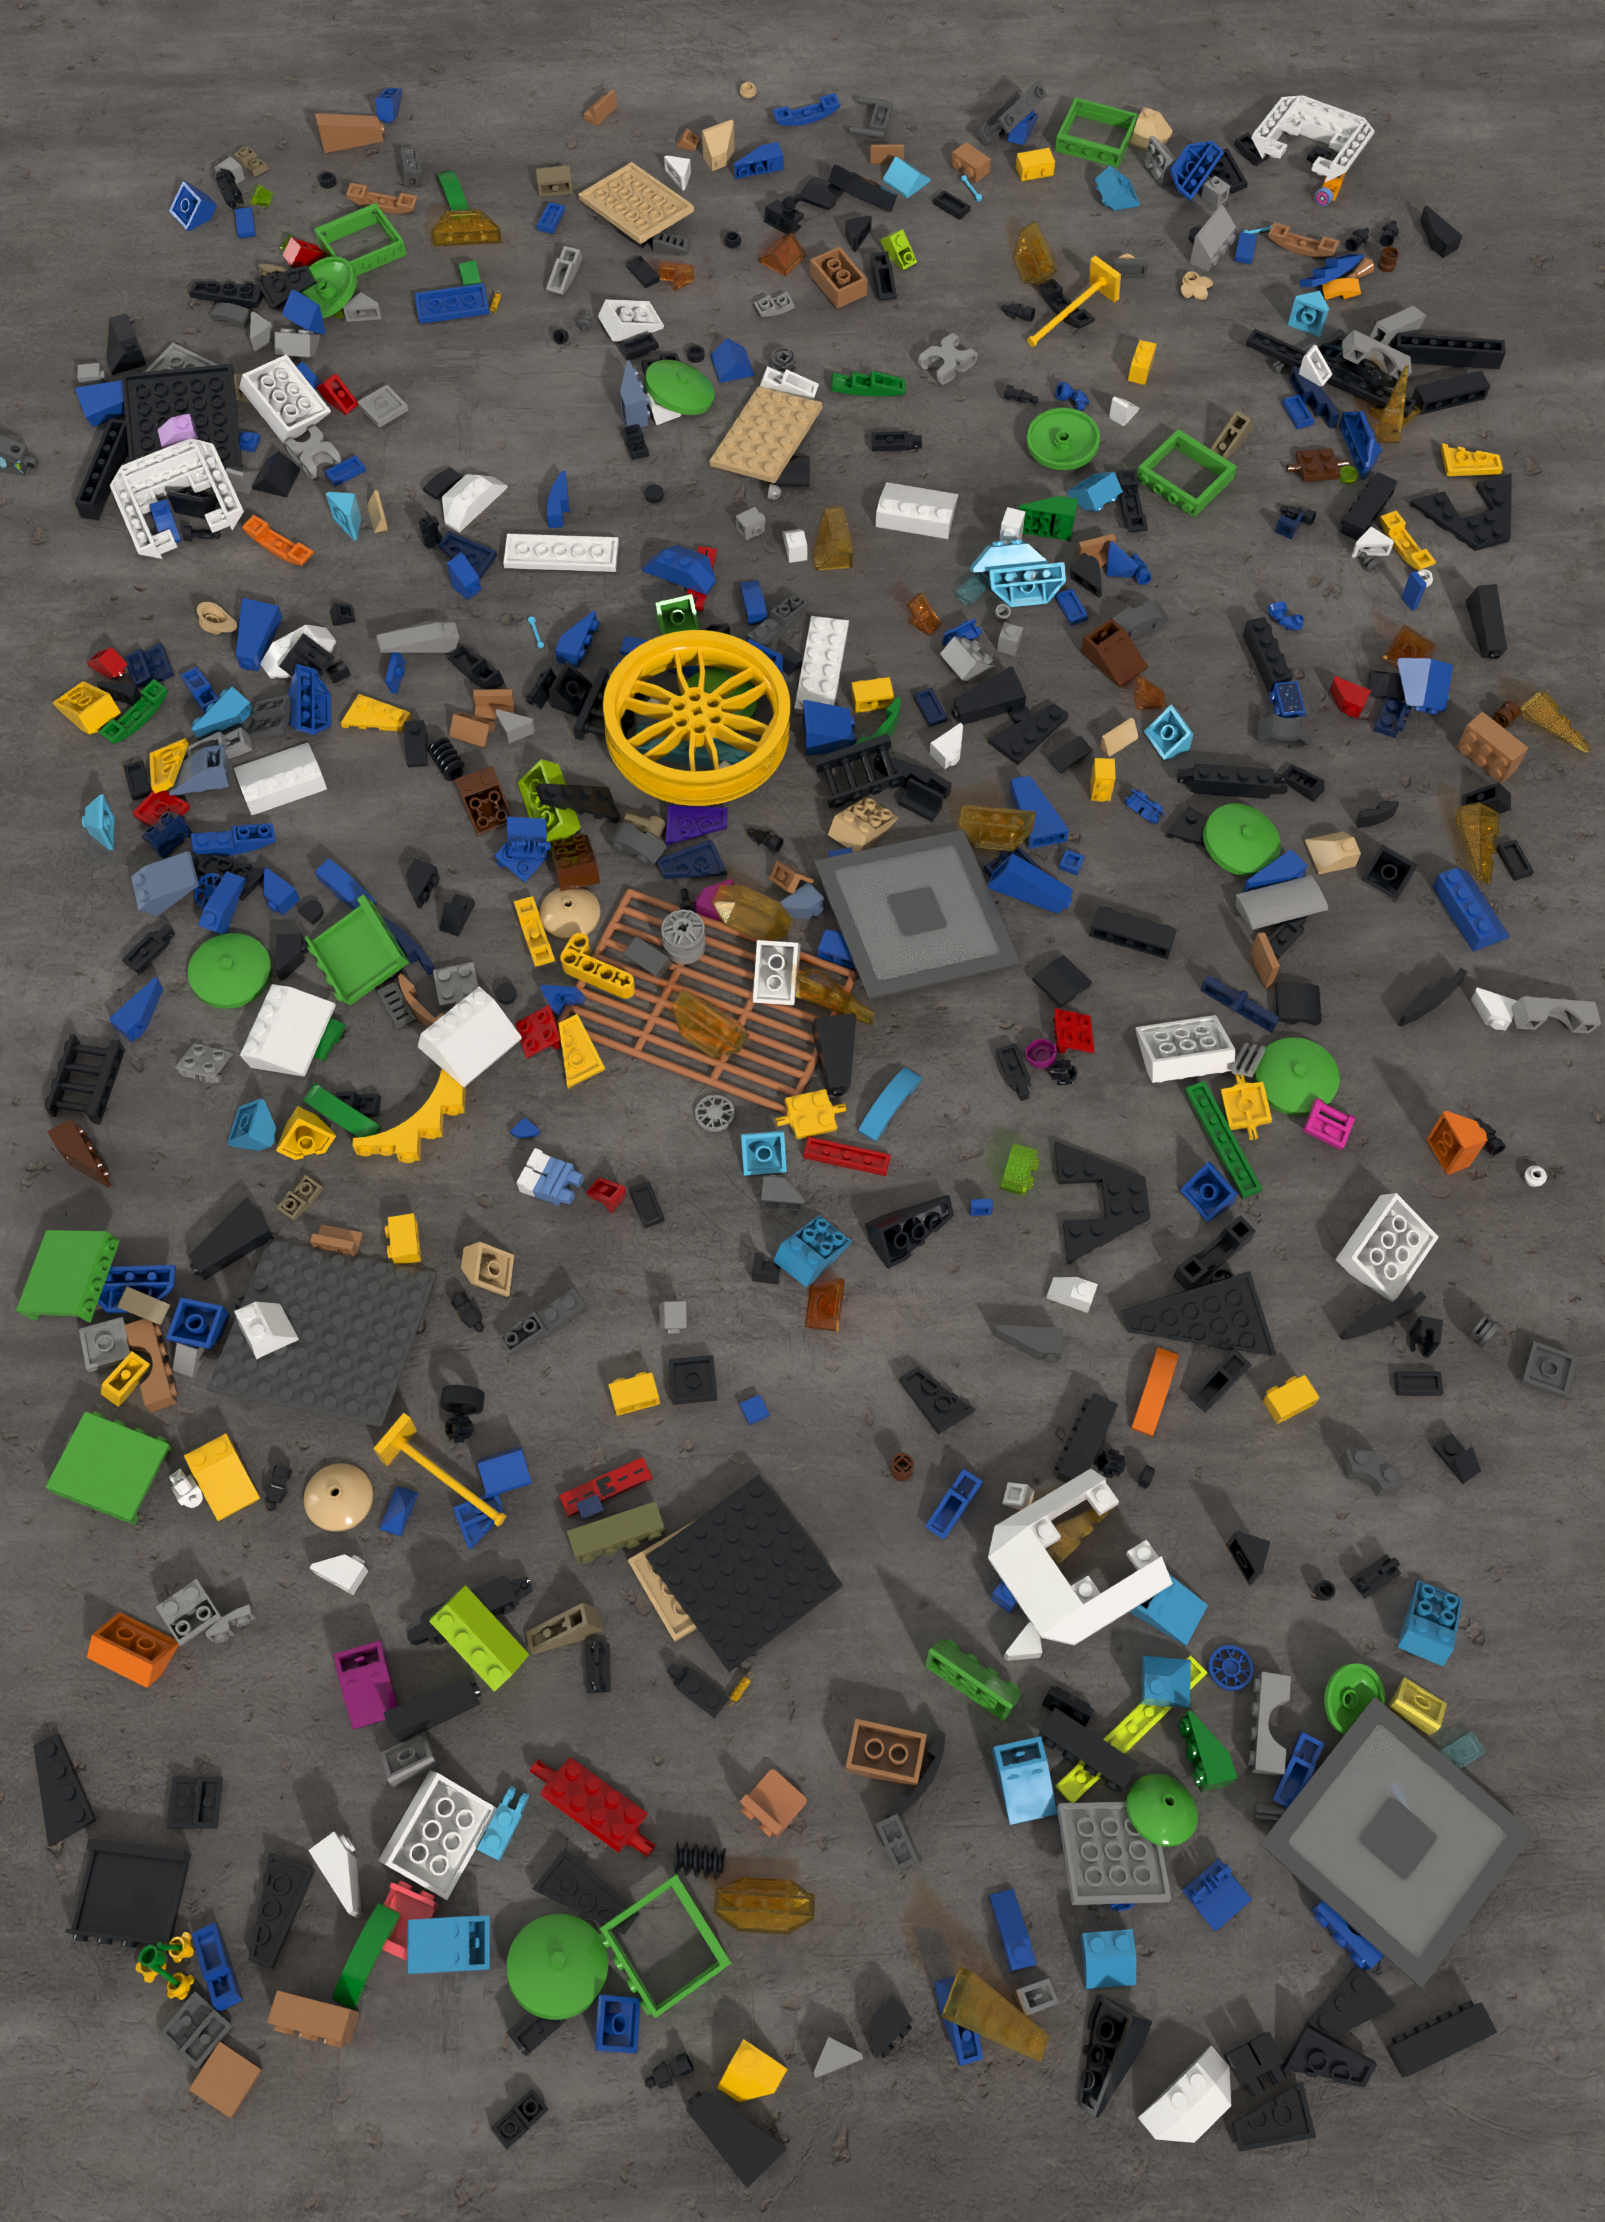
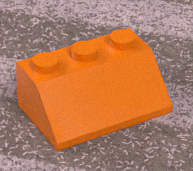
M1444 1111L1426 1140L1446 1175L1470 1167L1488 1139L1485 1130L1480 1128L1477 1121Z
M119 1612L92 1634L87 1658L148 1688L163 1674L179 1644L176 1639Z

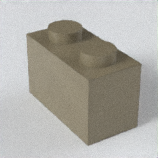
M570 165L536 169L539 197L573 194Z

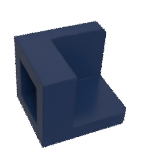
M1300 512L1296 520L1286 515H1281L1275 533L1292 540L1301 526L1304 513Z

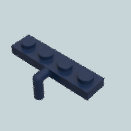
M1209 975L1203 982L1201 991L1227 1006L1231 1011L1237 1012L1270 1033L1276 1028L1280 1018L1274 1012L1259 1006L1256 1001L1248 999V992L1246 990H1242L1239 993L1236 989L1229 988L1219 979L1212 978Z

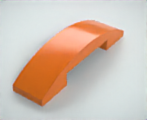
M255 515L242 526V529L258 544L272 554L292 564L302 566L314 554L311 549L299 542L294 544L271 530L268 523Z
M1157 1347L1131 1429L1153 1437L1173 1377L1178 1354Z

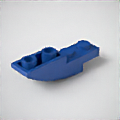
M273 823L232 826V831L192 833L191 842L193 853L196 855L213 853L214 855L226 857L270 845L275 842Z

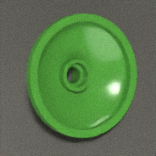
M1359 1663L1345 1664L1338 1668L1328 1681L1324 1697L1325 1711L1331 1725L1342 1735H1345L1373 1697H1376L1385 1705V1690L1382 1681L1373 1669Z
M1155 1773L1139 1778L1130 1788L1126 1802L1127 1812L1132 1825L1142 1837L1151 1843L1164 1847L1180 1845L1191 1837L1197 1826L1198 1811L1191 1793L1182 1783L1170 1776Z

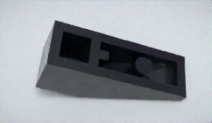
M1426 205L1420 222L1430 247L1444 258L1459 248L1463 235Z

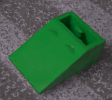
M1057 496L1019 505V510L1025 511L1023 534L1071 541L1078 499Z
M1191 1710L1187 1711L1180 1719L1181 1723H1178L1181 1737L1186 1739L1188 1747L1185 1748L1188 1761L1192 1762L1194 1767L1192 1777L1195 1786H1199L1201 1792L1229 1786L1237 1779L1230 1753Z

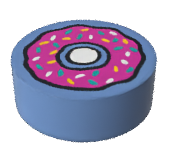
M1326 187L1320 188L1315 193V201L1320 206H1327L1333 199L1332 192Z

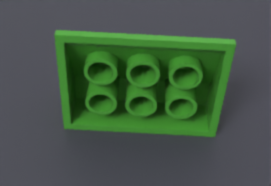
M941 1638L929 1650L925 1667L1005 1722L1022 1695L1018 1692L1019 1688L1010 1681L1005 1683L998 1678L999 1674L992 1668L987 1667L985 1669L978 1664L979 1660L972 1654L967 1653L965 1655L959 1651V1646L949 1639L945 1641Z

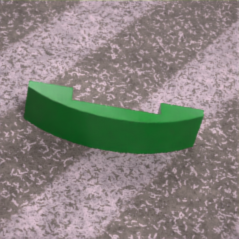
M449 170L437 173V179L448 201L454 222L471 219L464 193L455 172Z
M153 679L140 692L143 697L117 721L111 719L99 731V734L112 744H115L135 733L154 715L164 701L168 690L163 685Z
M897 697L886 709V721L870 739L889 734V737H891L899 721L900 697ZM863 735L856 744L870 739Z
M316 1083L313 1084L303 1099L311 1107L357 1137L376 1135L382 1127Z
M381 1902L378 1903L346 1962L332 1999L352 2010L356 2009L367 1985L365 1984L387 1939L391 1937L401 1917V1913Z

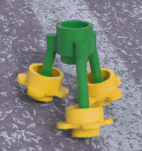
M184 1932L181 1937L172 1938L169 1944L158 1942L156 1946L148 1945L143 1948L138 1957L139 1962L136 1965V1971L143 1974L145 1982H153L158 1973L168 1980L167 1996L169 1998L178 1997L179 2000H183L191 1989L194 1976H185L182 1973H176L172 1976L165 1971L166 1956L164 1951L168 1950L170 1956L173 1957V1961L176 1963H180L185 1957H192L194 1948L190 1941L191 1934Z

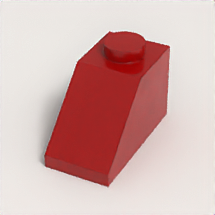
M291 237L282 256L287 260L288 265L297 268L306 265L309 267L315 262L324 259L326 254L315 244Z
M336 373L327 377L316 387L328 404L345 415L358 405L357 400Z
M112 647L100 650L86 663L108 679L122 676L125 673L124 668L128 665Z
M1337 676L1334 677L1330 687V692L1340 712L1358 719L1371 690Z

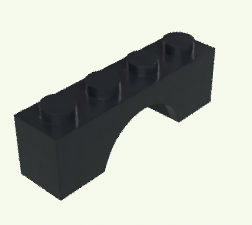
M1240 1215L1225 1227L1209 1246L1198 1254L1191 1255L1180 1264L1173 1277L1185 1290L1195 1288L1252 1240L1256 1230Z

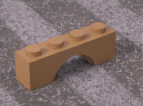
M141 1319L124 1325L131 1348L135 1352L146 1353L152 1357V1371L149 1377L140 1385L146 1408L150 1412H154L177 1404L176 1395H179L175 1382L171 1381L170 1375H173V1370L170 1362H166L165 1355H168L165 1343H161L160 1336L163 1335L161 1325L147 1319Z

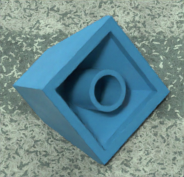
M258 1099L238 1107L227 1145L256 1151L270 1148L273 1145L276 1126L265 1100Z
M1143 1655L1141 1704L1189 1709L1191 1660Z

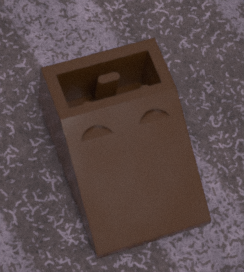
M1113 618L1083 637L1081 652L1119 688L1148 668V665L1125 629Z
M493 766L455 779L454 783L476 835L507 825L506 817H512Z
M577 835L571 839H558L550 843V850L561 891L600 883L597 863L588 835Z
M72 1119L47 1131L55 1147L69 1166L106 1187L111 1186L107 1180L110 1178V1175L101 1163L100 1156L93 1148L90 1138L80 1124L75 1125Z

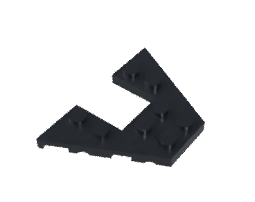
M1509 473L1477 483L1476 488L1490 511L1460 518L1445 491L1411 500L1410 507L1415 506L1425 513L1427 519L1433 520L1443 530H1450L1457 535L1456 538L1459 541L1466 543L1474 551L1509 542L1511 537L1512 474Z
M1055 1142L1058 1184L1098 1182L1102 1184L1106 1219L1068 1220L1063 1222L1067 1264H1071L1077 1258L1086 1253H1091L1095 1248L1109 1243L1115 1237L1124 1232L1127 1233L1135 1226L1141 1225L1150 1219L1145 1177L1062 1143Z

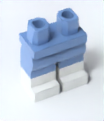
M535 1148L526 1164L527 1167H524L516 1182L519 1191L548 1202H553L557 1206L560 1203L571 1205L575 1193L569 1190L568 1187L570 1184L580 1187L584 1180L583 1174L576 1171L573 1164L552 1158Z

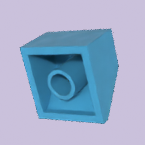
M1112 165L1095 178L1098 185L1096 188L1103 198L1101 200L1106 207L1120 210L1140 205L1131 181Z
M1106 472L1091 475L1068 490L1067 494L1070 498L1078 499L1077 504L1085 511L1093 510V512H1097L1104 507L1105 503L1116 500L1117 495L1123 491L1115 472Z
M1133 1929L1082 1933L1079 1936L1086 1989L1136 1985V1949Z

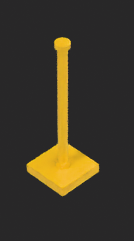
M1096 255L1091 258L1089 285L1091 287L1035 335L1028 337V344L1031 347L1036 346L1043 336L1097 290L1115 303L1119 299L1121 274Z
M403 1413L373 1448L380 1461L388 1466L402 1450L494 1520V1524L499 1527L507 1515L503 1512L500 1514L408 1444V1441L417 1430L412 1419Z

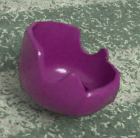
M1039 1038L1032 1041L1026 1047V1059L1036 1069L1043 1070L1049 1068L1056 1061V1046L1047 1039Z

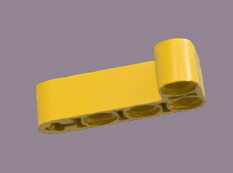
M576 933L570 938L560 956L562 969L566 974L624 999L631 998L635 994L634 978L631 974L589 956L590 945L586 934Z

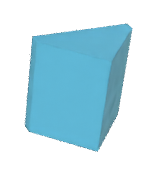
M895 156L883 178V182L904 197L909 198L931 182V179L907 161Z
M1320 291L1295 297L1288 322L1289 326L1321 337L1329 307Z
M326 493L333 520L353 541L357 540L361 515L355 494Z
M1170 705L1144 730L1146 736L1165 761L1188 751L1194 735L1173 705Z
M784 1131L741 1134L744 1176L787 1172Z

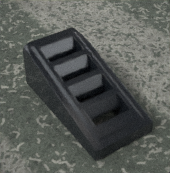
M97 682L98 688L109 693L113 700L134 705L141 698L135 683Z
M1292 764L1283 773L1288 776V781L1285 784L1313 802L1325 789L1323 779Z

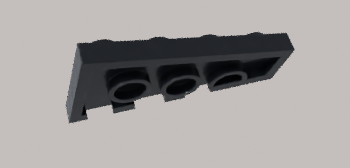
M195 281L189 291L190 298L215 301L217 303H230L249 308H258L264 298L259 285H254L253 282H245V285H236L233 281H228V283L219 284L218 281Z
M1053 703L989 738L988 744L1016 765H1019L1068 719L1069 714Z
M539 783L536 787L540 802L543 805L562 810L569 808L574 810L575 813L582 815L584 812L593 814L594 818H608L613 823H617L620 819L609 787Z
M57 1733L34 1745L47 1843L50 1847L96 1821L65 1747Z
M566 1849L561 1852L532 1888V1890L601 1924H605L630 1906L628 1902ZM636 1911L612 1929L625 1935L641 1914Z
M268 1852V1864L266 1874H264L261 1900H259L258 1917L254 1926L248 1960L274 1969L315 1873V1869Z

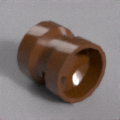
M1391 246L1383 248L1378 268L1383 272H1392L1395 269L1399 251Z
M1506 701L1501 705L1500 709L1493 713L1492 719L1501 727L1506 728L1512 723V720L1519 716L1520 708L1516 703Z
M898 1453L893 1457L890 1471L894 1479L906 1481L912 1476L914 1468L912 1457L906 1453Z

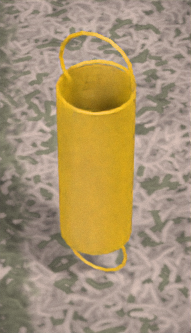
M494 294L489 309L495 313L501 298L500 294Z
M744 1676L730 1695L731 1700L737 1702L749 1686L751 1681L747 1676Z

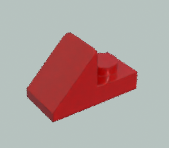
M598 1177L585 1193L589 1198L603 1203L607 1210L613 1213L625 1199L626 1188L618 1183Z

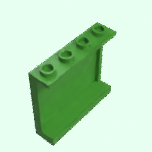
M364 894L357 899L360 906L314 940L308 936L305 937L309 944L307 949L313 956H316L317 966L326 973V981L336 990L334 995L340 1002L344 1001L350 1006L410 963L375 904Z
M46 1230L16 1311L31 1320H38L39 1315L76 1316L91 1322L120 1240L106 1231Z
M94 1411L92 1414L84 1412L46 1488L53 1494L135 1525L139 1518L137 1512L167 1452L172 1453L173 1449L168 1444L169 1441L163 1437L156 1436L152 1438L147 1436L148 1433L140 1428H135L134 1430L126 1428L127 1424L116 1419L113 1422L106 1420V1416Z

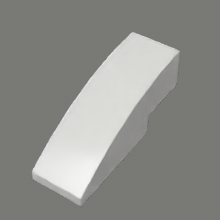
M768 366L760 383V387L807 399H814L819 385L787 369L783 374Z

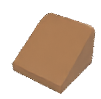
M686 128L678 141L677 147L695 151L700 137Z

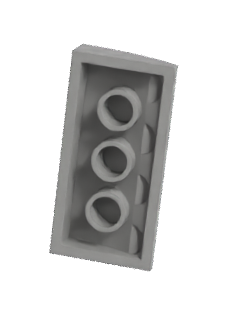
M1309 875L1236 894L1235 908L1253 930L1328 910V904L1314 878Z

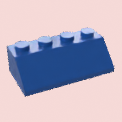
M1454 868L1438 875L1433 889L1472 951L1509 938L1506 929L1468 871Z

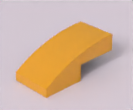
M1346 173L1327 182L1324 181L1322 187L1330 189L1333 194L1332 201L1336 200Z
M1355 278L1334 279L1322 284L1325 300L1343 295L1344 299H1348L1361 294L1359 281Z

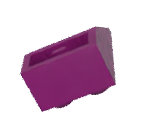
M379 1640L333 1654L352 1729L386 1720L384 1712L398 1707L385 1645Z

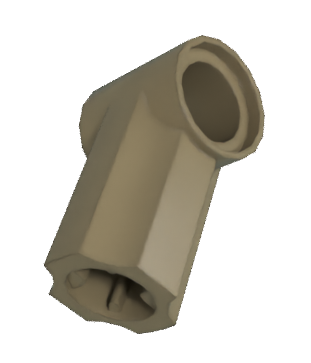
M631 812L626 813L623 822L634 824L637 826V830L645 834L648 831L658 839L666 825L665 821L660 817L650 816L647 818Z

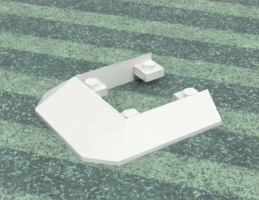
M1302 95L1281 97L1252 134L1251 138L1262 159L1266 154L1272 158L1280 159L1287 149V144L1277 140L1284 131L1289 135L1298 136V134L1328 144L1329 148L1339 152L1333 161L1318 157L1311 170L1318 175L1327 176L1325 181L1327 182L1347 172L1375 131L1364 117Z
M189 438L120 467L110 484V488L138 554L163 559L162 553L177 548L170 529L153 536L144 514L151 512L149 504L158 502L157 499L168 495V491L181 490L192 486L194 492L197 493L212 487L221 505L220 509L205 514L212 533L228 526L232 530L234 529L244 511L212 443Z
M1092 1469L1087 1470L994 1527L988 1560L1039 1636L1070 1645L1078 1644L1172 1585L1162 1556L1159 1557L1147 1540L1126 1553L1137 1569V1572L1103 1593L1099 1592L1089 1576H1086L1072 1586L1065 1579L1045 1549L1061 1539V1535L1051 1520L1086 1499L1098 1516L1119 1503V1500L1106 1484V1478Z

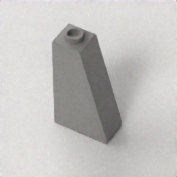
M1411 306L1376 322L1370 338L1392 348L1397 333L1415 334L1419 331L1427 315L1416 307Z

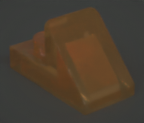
M659 261L658 273L660 280L673 281L674 291L694 281V265Z
M918 593L906 604L913 615L908 622L926 635H931L942 624L923 593Z
M1142 676L1134 679L1136 685V693L1134 694L1136 709H1159L1166 707L1164 691Z

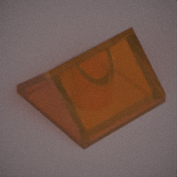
M789 233L778 238L758 258V262L787 276L806 257V252L794 234Z
M1404 624L1382 658L1398 667V658L1431 659L1437 644Z
M840 1278L810 1286L806 1328L839 1332L845 1279Z

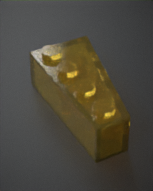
M959 1967L941 2017L1041 2062L1050 2036L973 1971Z

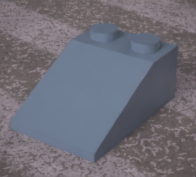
M188 851L146 865L131 876L138 910L154 916H159L199 886L191 852Z

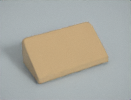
M374 490L367 507L373 531L377 533L386 531L388 527L379 492Z
M1130 718L1102 736L1100 749L1107 756H1112L1138 739L1135 720Z

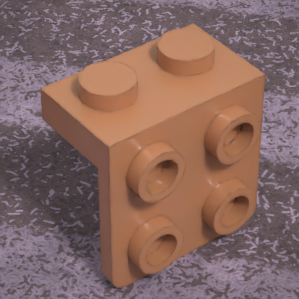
M771 1769L749 1795L745 1794L739 1802L742 1807L740 1811L750 1821L754 1818L761 1824L759 1829L769 1838L773 1835L777 1839L806 1805L807 1799L776 1770Z

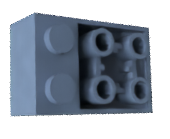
M627 361L620 389L622 418L626 427L639 424L641 428L648 426L650 412L647 404H649L647 393H643L642 381H638L636 367L633 368L630 361Z
M224 744L204 747L184 760L174 786L169 788V795H183L185 793L229 787L230 762Z

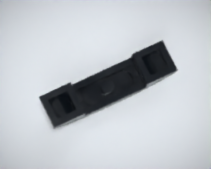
M1053 278L1039 285L1038 288L1042 296L1057 315L1072 303L1063 295V287ZM1076 308L1063 321L1072 327L1081 329L1095 322V318L1085 309L1079 310Z
M1136 469L1119 470L1117 472L1118 482L1123 491L1119 494L1126 528L1129 533L1147 531L1146 517L1142 512L1138 492L1139 482Z
M940 1731L927 1752V1756L933 1759V1762L909 1798L902 1793L899 1794L888 1811L887 1818L897 1813L903 1814L919 1801L931 1785L944 1752V1732Z

